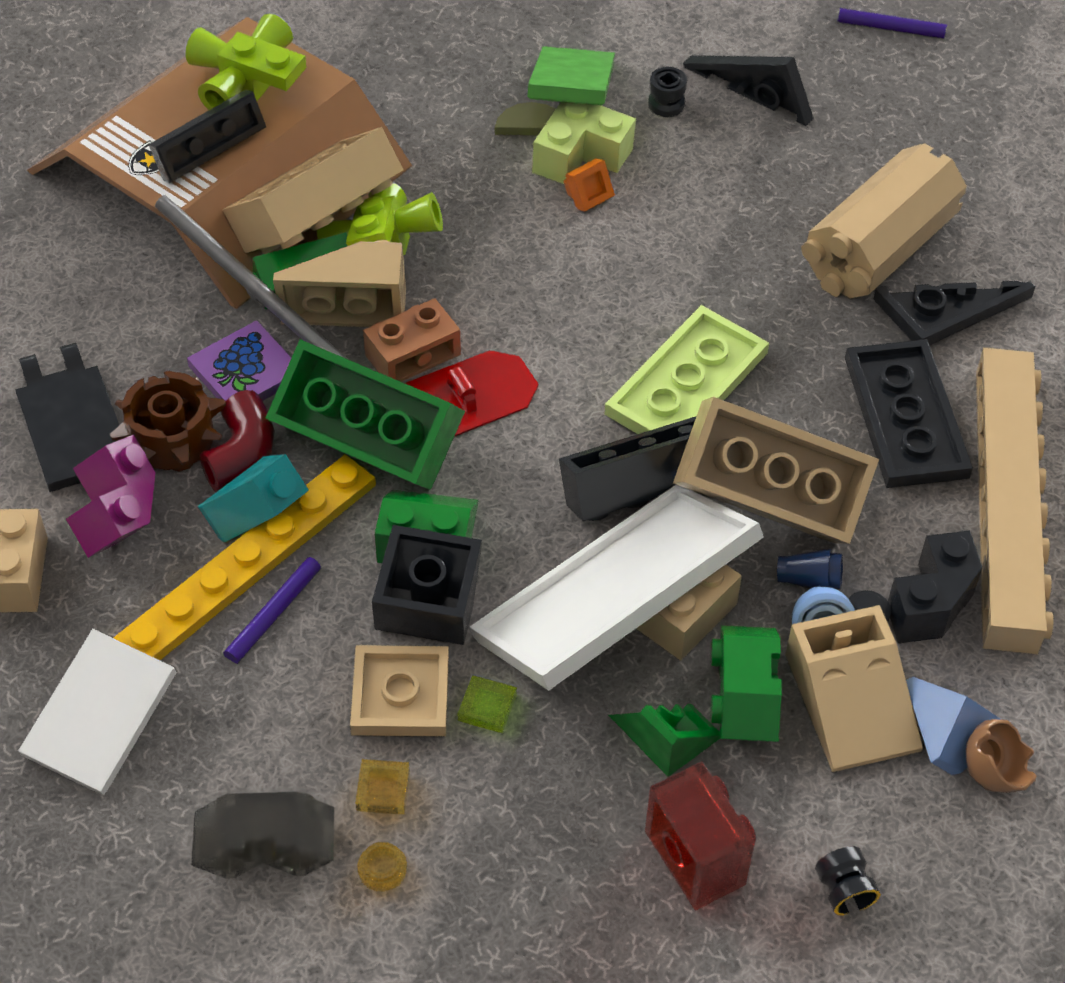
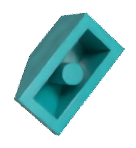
M286 454L264 456L197 507L218 538L223 542H227L277 516L308 492L309 489Z

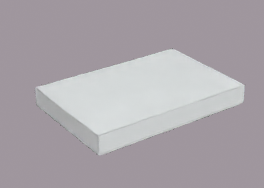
M92 629L18 752L23 757L104 796L176 675L175 668Z

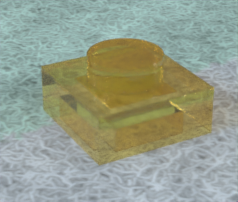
M362 759L355 801L356 811L405 815L410 763Z

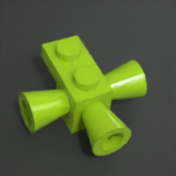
M264 14L252 36L237 32L228 43L202 27L194 30L186 46L185 56L187 63L193 66L219 69L217 75L198 88V96L208 110L244 90L253 91L257 101L270 86L287 91L307 68L306 57L285 48L292 43L293 33L289 25L282 18L274 14Z
M393 183V185L379 193L372 195L369 192L368 198L356 207L353 220H334L328 225L317 229V237L319 240L346 232L348 235L346 239L347 246L361 241L375 242L378 240L402 243L403 255H406L410 239L409 233L441 232L443 230V220L438 201L432 192L407 204L405 192L400 186Z

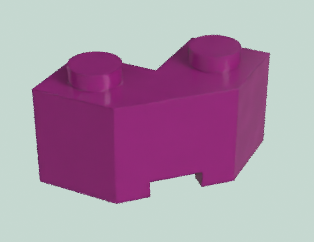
M134 435L104 446L73 468L91 502L66 518V521L88 558L115 546L150 524L156 472Z

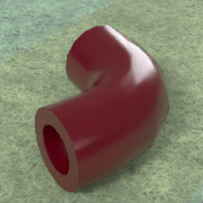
M253 390L239 391L225 401L226 406L220 413L231 430L232 435L224 444L200 453L203 472L215 492L219 491L262 457L271 455L275 430L272 421L266 419L267 407Z

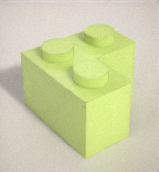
M560 102L533 143L532 173L564 184L563 180L567 179L565 174L577 169L582 161L588 163L596 158L605 161L607 170L618 173L633 150L636 118L601 105Z

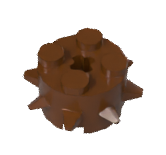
M166 371L164 372V378L152 376L148 378L147 383L144 382V378L138 380L126 392L123 400L116 401L115 405L123 410L124 422L110 433L112 441H118L134 435L153 468L180 472L190 469L195 462L199 461L200 453L210 450L213 440L222 439L223 435L213 428L212 418L225 408L226 403L224 399L209 398L203 391L202 384L197 377H191L185 373Z

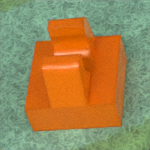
M596 158L565 174L567 179L563 180L567 194L574 200L575 206L580 211L585 212L615 196L605 161Z

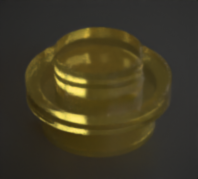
M374 843L365 849L359 857L357 864L359 878L371 890L380 892L392 890L399 886L406 877V857L398 847L391 843Z

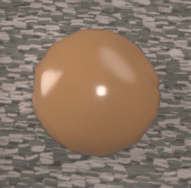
M1000 719L985 720L977 725L967 742L966 764L970 776L984 789L1003 793L1024 791L1037 777L1034 772H1030L1027 769L1028 760L1034 754V751L1021 741V736L1015 726L1008 720Z

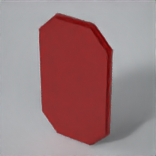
M491 350L405 383L450 402L465 411L455 436L528 408L539 386L520 356Z

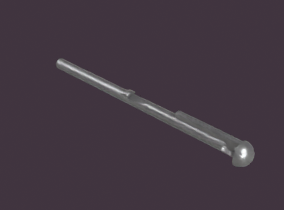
M163 195L156 201L155 208L238 281L252 299L256 302L260 301L303 341L346 358L171 199Z

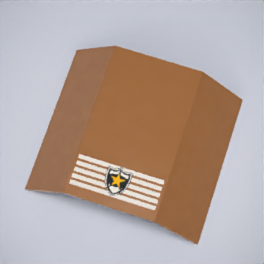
M246 17L217 34L216 37L228 43L237 32L252 36L258 23ZM291 43L285 48L305 55L307 68L287 91L270 86L258 99L257 103L266 128L171 183L163 181L148 144L209 111L198 96V88L219 73L217 68L189 65L186 61V56L37 162L27 172L34 175L68 156L161 216L174 226L228 303L235 309H238L251 298L246 289L155 208V203L161 196L166 195L253 273V257L263 255L261 249L247 253L244 252L222 211L223 209L339 141L380 127L383 128L403 168V171L390 178L393 182L403 174L412 164L356 80ZM369 193L362 196L363 200L368 198ZM356 207L347 212L340 210L332 214L334 220H346L355 213ZM312 228L302 233L304 239L290 247L318 240L317 230L313 231ZM280 246L279 248H277V249H275V250H273V251H271V252L281 250L282 248H281V246Z

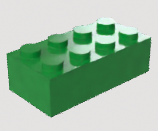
M300 339L266 415V419L431 490L465 411L450 402Z

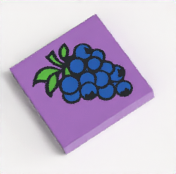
M257 320L187 358L189 368L216 398L224 399L225 401L233 394L244 390H253L262 401L275 395L291 360L289 354Z

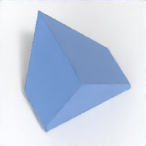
M915 677L907 679L906 683L930 762L951 775L962 773L967 768L966 746L974 729L985 720L1000 718L965 695Z

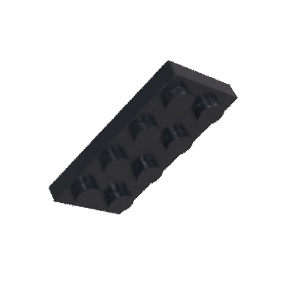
M927 339L847 348L845 354L846 365L876 458L879 459L878 464L886 488L970 479L973 467Z

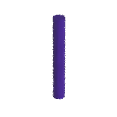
M840 8L838 22L937 38L945 37L947 24Z
M306 558L225 649L223 654L226 658L238 664L320 571L321 566L314 558Z

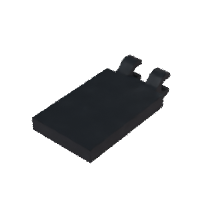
M77 343L60 347L66 370L42 376L35 354L19 359L27 386L15 389L49 493L81 483L73 468L104 446L116 442L112 441L110 433L119 426L98 366L85 369Z

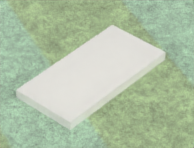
M675 485L472 624L469 628L479 644L549 691L764 538L760 524L690 489Z

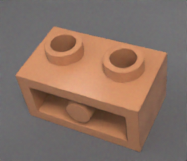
M436 298L423 304L415 305L405 312L387 320L379 321L363 330L365 356L377 372L400 382L461 355L460 329Z

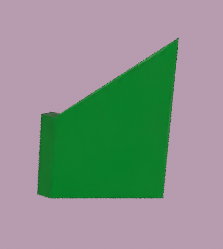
M676 704L671 711L663 705H659L656 710L651 705H645L640 713L608 715L667 777L721 738L720 732L692 704H687L683 709Z

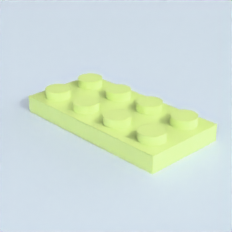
M701 305L605 403L604 415L637 434L695 417L698 414L702 400L711 397L725 400L768 354L769 342Z

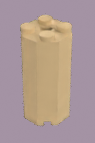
M925 143L903 149L809 231L808 240L801 247V251L817 278L821 281L822 289L834 297L843 294L849 299L869 295L961 210L963 202L959 203V201L965 194L967 187L953 159L944 154L939 158L929 153L934 148Z

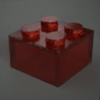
M701 761L650 786L645 833L694 910L696 911L745 886L756 842V834L748 818L743 814L738 816L730 804L727 788L720 777L717 775L711 776Z

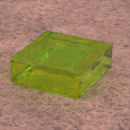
M472 675L458 711V721L503 733L517 695V687Z

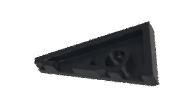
M691 55L683 62L684 68L706 79L713 74L730 82L727 85V89L775 111L780 106L796 114V122L807 126L814 119L794 57Z
M1002 281L1000 288L977 289L976 282L946 283L940 286L922 284L915 285L913 292L889 293L888 286H880L875 289L873 300L911 341L927 339L930 346L1032 298L1036 286L1031 281Z

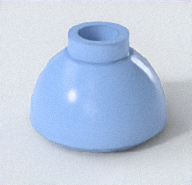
M813 587L802 594L796 601L792 612V624L855 611L851 601L837 589Z

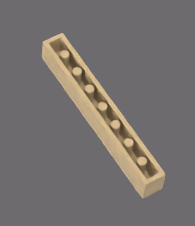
M983 348L976 371L980 556L983 566L981 571L983 649L1038 654L1043 640L1051 638L1053 613L1046 611V601L1048 602L1051 594V575L1044 574V565L1048 562L1050 542L1048 538L1042 537V529H1045L1047 523L1048 505L1041 502V494H1043L1046 484V469L1039 468V460L1043 457L1045 440L1044 435L1038 434L1037 430L1042 421L1043 404L1036 401V395H1038L1041 386V370H1035L1034 352Z

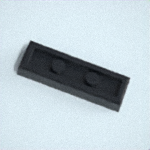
M244 90L148 145L163 181L171 183L266 128V124L254 92Z

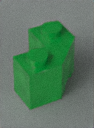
M721 625L720 639L712 638L710 665L718 667L721 688L720 695H712L710 721L713 724H718L721 739L779 742L782 684L781 679H778V659H780L781 643L776 628Z

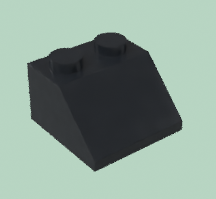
M393 525L372 599L375 630L464 645L474 605L482 540Z

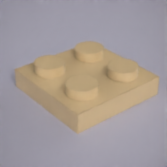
M356 645L350 721L351 735L446 736L449 646Z

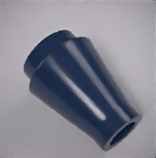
M831 549L791 556H778V582L790 583L810 589L818 586L834 589L842 588L843 555L841 553H832Z

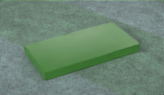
M543 46L528 84V98L592 105L605 104L614 67L615 52Z

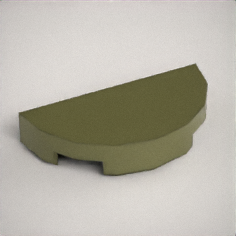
M536 102L516 104L507 108L497 118L495 135H539L556 108Z

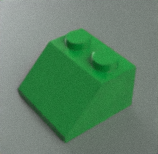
M401 490L390 491L382 499L375 529L377 563L383 562L393 525L472 538L478 500Z

